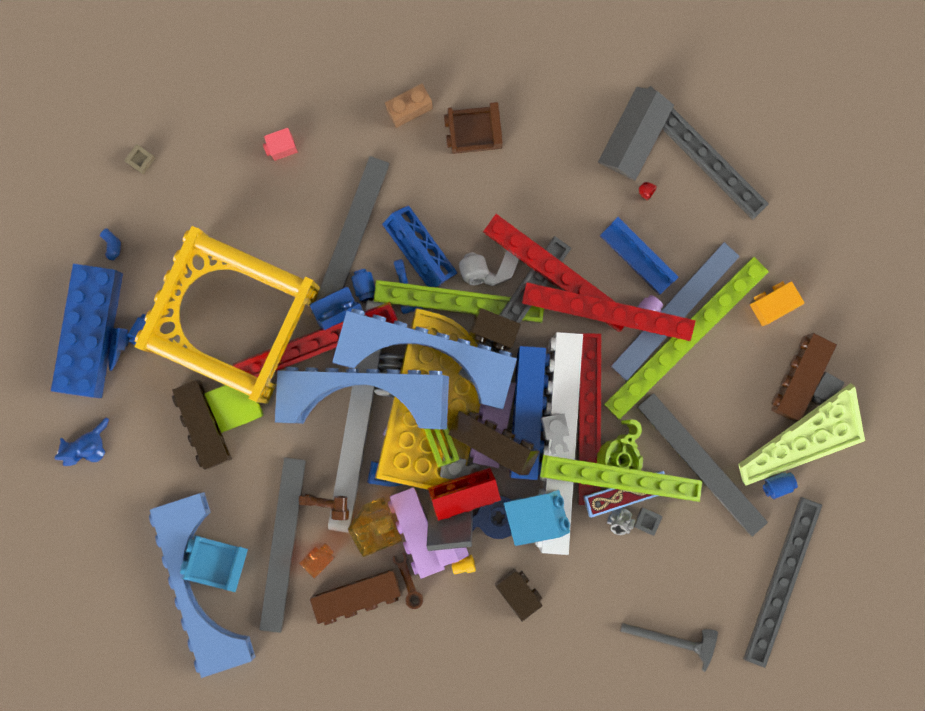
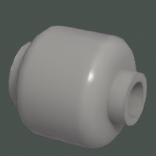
M471 252L466 254L459 262V269L464 282L472 286L485 282L489 270L484 256Z

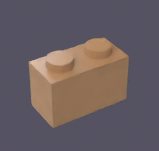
M423 83L385 102L386 110L396 128L433 109L432 100Z

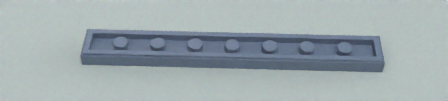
M725 242L722 243L661 312L685 317L740 256ZM642 331L610 367L627 381L667 336Z

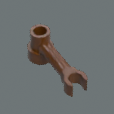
M311 494L299 495V505L331 508V519L339 521L349 519L347 496H334V500L319 498Z
M402 552L404 561L399 563L396 557L393 556V562L398 565L406 584L405 586L408 591L406 605L411 609H418L422 606L424 599L422 594L416 591L408 569L407 555ZM412 596L419 598L417 604L412 602Z

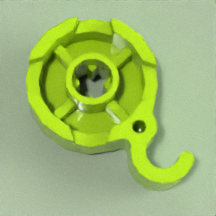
M633 419L622 420L621 424L629 427V433L621 434L616 439L604 443L598 452L597 464L641 471L643 456H640L637 449L638 445L635 443V440L642 433L641 424Z

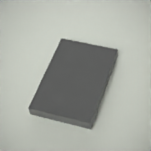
M430 498L427 550L435 551L472 547L473 510L438 521Z

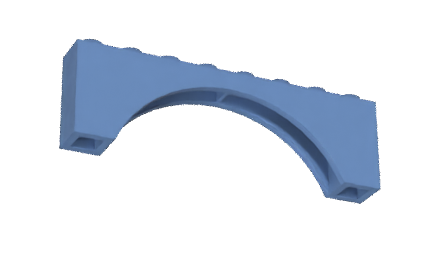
M357 309L346 312L332 363L354 369L367 356L385 347L398 344L428 346L445 353L466 371L475 386L479 404L497 409L504 408L517 358L511 357L512 353L503 350L495 353L491 351V347L481 344L478 347L470 346V341L458 338L457 342L449 340V335L437 332L436 336L428 334V329L417 326L415 330L407 328L406 323L394 321V324L385 322L386 318L379 315H373V318L364 316V311Z
M286 367L285 371L277 372L275 423L304 424L312 409L331 393L350 386L371 385L383 389L398 398L411 412L419 428L447 429L449 376L442 375V371H429V375H421L420 370H408V374H400V370H387V374L379 373L378 369H366V373H359V369L346 368V372H338V368H326L325 372H318V368L306 367L305 371H299L298 367Z
M205 492L150 509L149 520L157 532L155 536L156 543L159 548L161 547L164 555L162 556V563L169 571L168 582L176 594V608L181 610L183 617L181 618L183 630L187 631L189 636L187 642L189 650L194 653L196 659L194 660L196 672L200 673L201 678L251 662L256 656L250 637L231 632L215 623L198 604L191 589L190 581L182 579L183 574H180L183 560L187 561L189 552H186L189 540L193 539L200 524L211 513Z

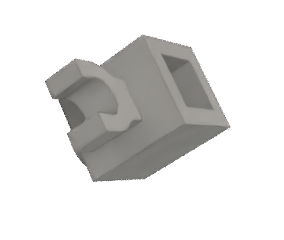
M565 413L541 418L545 440L552 439L551 455L556 454L555 447L558 444L563 446L564 452H569L568 446L563 440L564 436H569Z

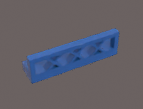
M409 205L393 212L382 225L426 286L438 288L442 283L458 273ZM403 214L408 216L411 220L410 223L404 220ZM415 231L421 234L423 240L415 235ZM427 248L435 253V257L428 253ZM440 265L448 271L447 275H444L441 271Z
M619 217L600 235L658 295L679 278Z

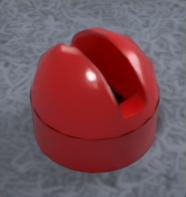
M644 182L639 187V194L648 201L656 191L657 186L650 182Z

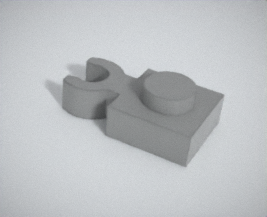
M459 458L460 460L442 466L440 477L447 479L460 478L463 475L471 474L470 472L473 468L480 469V466L475 463H470L466 466V459Z

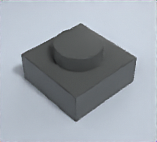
M641 507L634 527L655 536L663 516Z

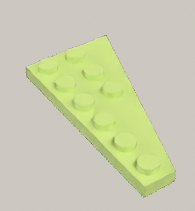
M850 383L740 462L738 465L742 482L745 485H749L864 442L865 437L855 386Z

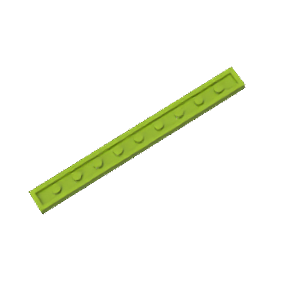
M755 257L751 258L691 318L696 320L691 341L671 337L603 405L620 420L769 271Z

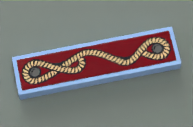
M664 471L657 472L659 474H665ZM607 488L585 495L583 498L588 515L592 518L658 495Z

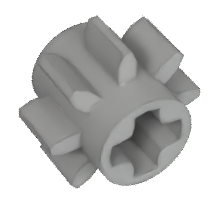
M619 508L612 511L608 517L607 524L611 525L610 530L614 534L625 535L626 533L629 534L630 530L634 528L635 520L631 519L632 513L630 511Z

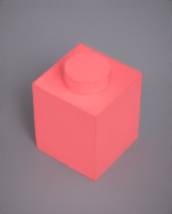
M288 128L264 136L266 143L263 144L267 156L271 155L274 161L298 153Z

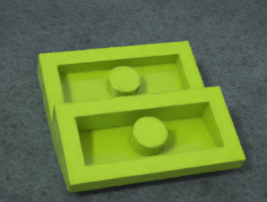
M224 385L204 393L221 433L264 416L259 402L248 399V395Z

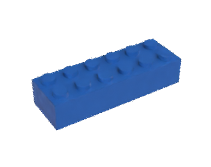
M73 264L51 387L52 392L102 398L108 366L111 333L115 325L123 273L113 269Z
M520 346L517 349L512 432L516 434L515 438L520 441L525 439L534 444L533 448L539 450V453H543L544 440H540L541 432H543L541 418L542 410H546L547 397H543V390L548 387V375L544 374L545 368L549 366L550 354L546 353V348ZM539 454L529 475H518L509 469V477L538 480L542 467V462H539Z

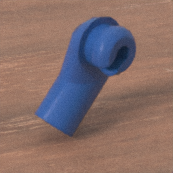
M106 228L100 233V237L107 242L105 256L108 260H115L120 255L121 241Z

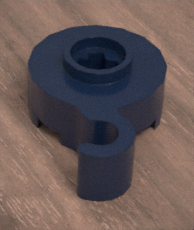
M500 495V501L480 507L477 513L473 515L472 531L476 527H480L487 536L494 539H504L511 536L512 533L504 503L511 499ZM497 511H501V514L505 515V518H502V522L497 523V520H493V516L496 515Z

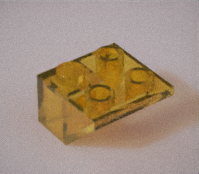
M384 497L364 504L348 527V532L362 557L402 541L393 515Z

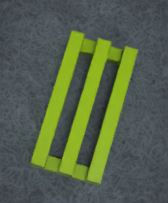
M448 427L447 429H442L452 458L449 457L440 430L434 429L445 461L441 460L431 430L424 429L438 468L460 460L452 437L448 435Z

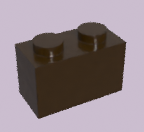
M480 308L476 312L468 335L473 336V340L485 344L486 341L493 344L494 349L505 351V349L509 350L513 347L521 324Z
M515 568L496 582L495 586L523 622L543 606L540 602L543 598L536 588L531 590L527 583L530 580L522 570L518 572Z

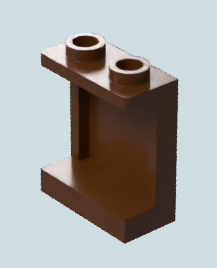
M498 102L490 103L489 107L461 110H452V107L448 108V114H444L445 127L450 129V135H446L447 148H452V154L502 149L503 141Z

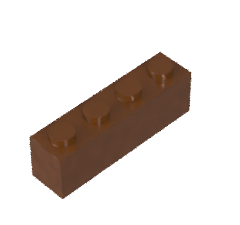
M815 333L802 338L799 344L801 349L798 355H795L790 362L792 368L789 374H786L781 381L782 388L780 393H776L771 404L773 407L771 411L793 422L802 419L837 344Z
M393 568L313 595L310 598L317 624L324 622V625H329L336 622L338 617L345 616V618H350L357 615L358 610L365 608L366 611L378 608L377 604L385 601L386 604L394 603L399 600L398 597L402 595V591Z

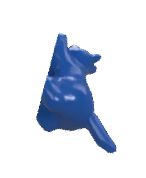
M104 418L92 432L83 434L73 442H66L63 438H60L61 442L59 450L55 455V460H62L63 466L75 465L82 458L90 462H99L105 455L100 433L107 427L109 419Z

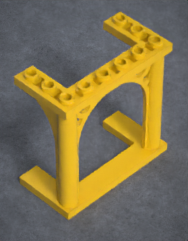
M191 226L190 230H187L183 236L184 243L181 249L177 250L174 255V264L171 270L169 269L164 276L165 283L162 290H158L155 295L153 309L149 310L145 316L144 321L146 323L143 330H140L135 337L136 344L134 347L158 354L248 395V399L255 402L268 404L277 385L270 381L305 306L310 307V304L316 301L320 287L314 280L308 277L302 279L213 239L199 228ZM196 255L204 259V267L201 270H197L193 265V258ZM208 256L212 257L211 260H217V263L211 266ZM189 268L192 271V275L186 278L185 274H188ZM216 270H233L295 297L259 377H255L199 351L186 338L180 324L181 301L189 286L202 275ZM180 290L181 294L176 296L177 291ZM169 309L174 311L172 317H166L170 312L168 311ZM173 322L175 329L171 333L164 334L160 331L164 323ZM176 335L180 336L179 343L175 339H173V342L169 341V339L174 338Z

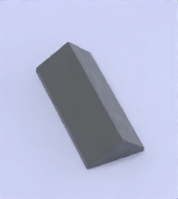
M636 87L598 163L636 181L674 104L658 91Z

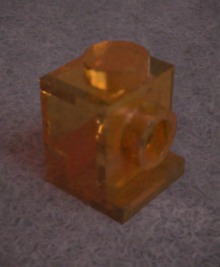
M325 543L320 549L315 547L307 555L309 560L304 558L299 564L315 579L335 558L332 555L334 551Z

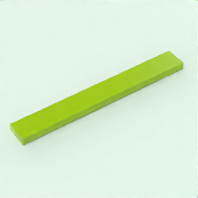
M376 280L373 302L387 303L390 301L394 305L476 315L477 310L483 308L499 315L511 297ZM531 306L522 321L542 323L544 308Z
M543 455L540 477L697 502H700L702 488L701 480Z

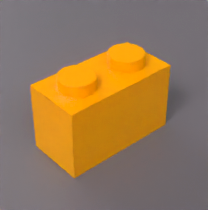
M784 281L772 287L774 291L766 294L765 291L754 297L755 302L749 304L762 326L770 324L805 304L792 281L787 284Z

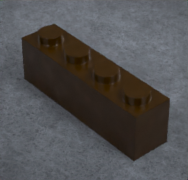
M194 380L172 389L174 394L172 396L173 403L181 411L180 420L182 425L187 427L189 431L188 441L196 449L198 455L195 457L198 465L207 470L232 460L224 437L204 393L206 392L202 382Z
M473 410L458 412L448 435L518 475H529L540 452L533 448L534 444L525 439L520 441L515 438L516 434L507 429L502 431L497 428V423L488 419L482 420L479 418L480 414Z

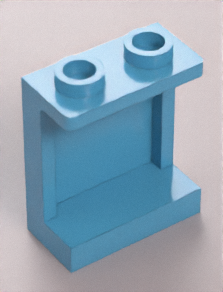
M559 490L526 498L521 497L504 503L515 546L560 538L570 533V522L566 517L564 499L560 495Z
M194 536V539H190L187 545L188 559L187 561L183 560L180 568V574H183L182 579L236 592L248 549Z

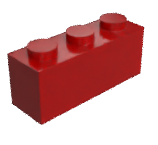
M491 468L428 488L438 521L485 505H491L501 500Z

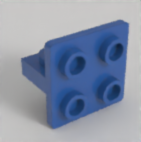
M344 287L310 304L320 329L324 330L344 321L347 311L351 312L352 309L363 311L361 304L355 302L348 287Z

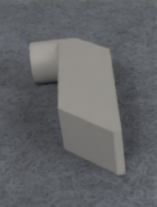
M507 250L498 273L489 272L484 283L496 286L510 280L519 259Z

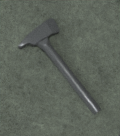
M622 623L620 631L694 651L699 654V658L703 662L702 671L704 672L711 662L718 636L716 630L703 629L701 642H692Z

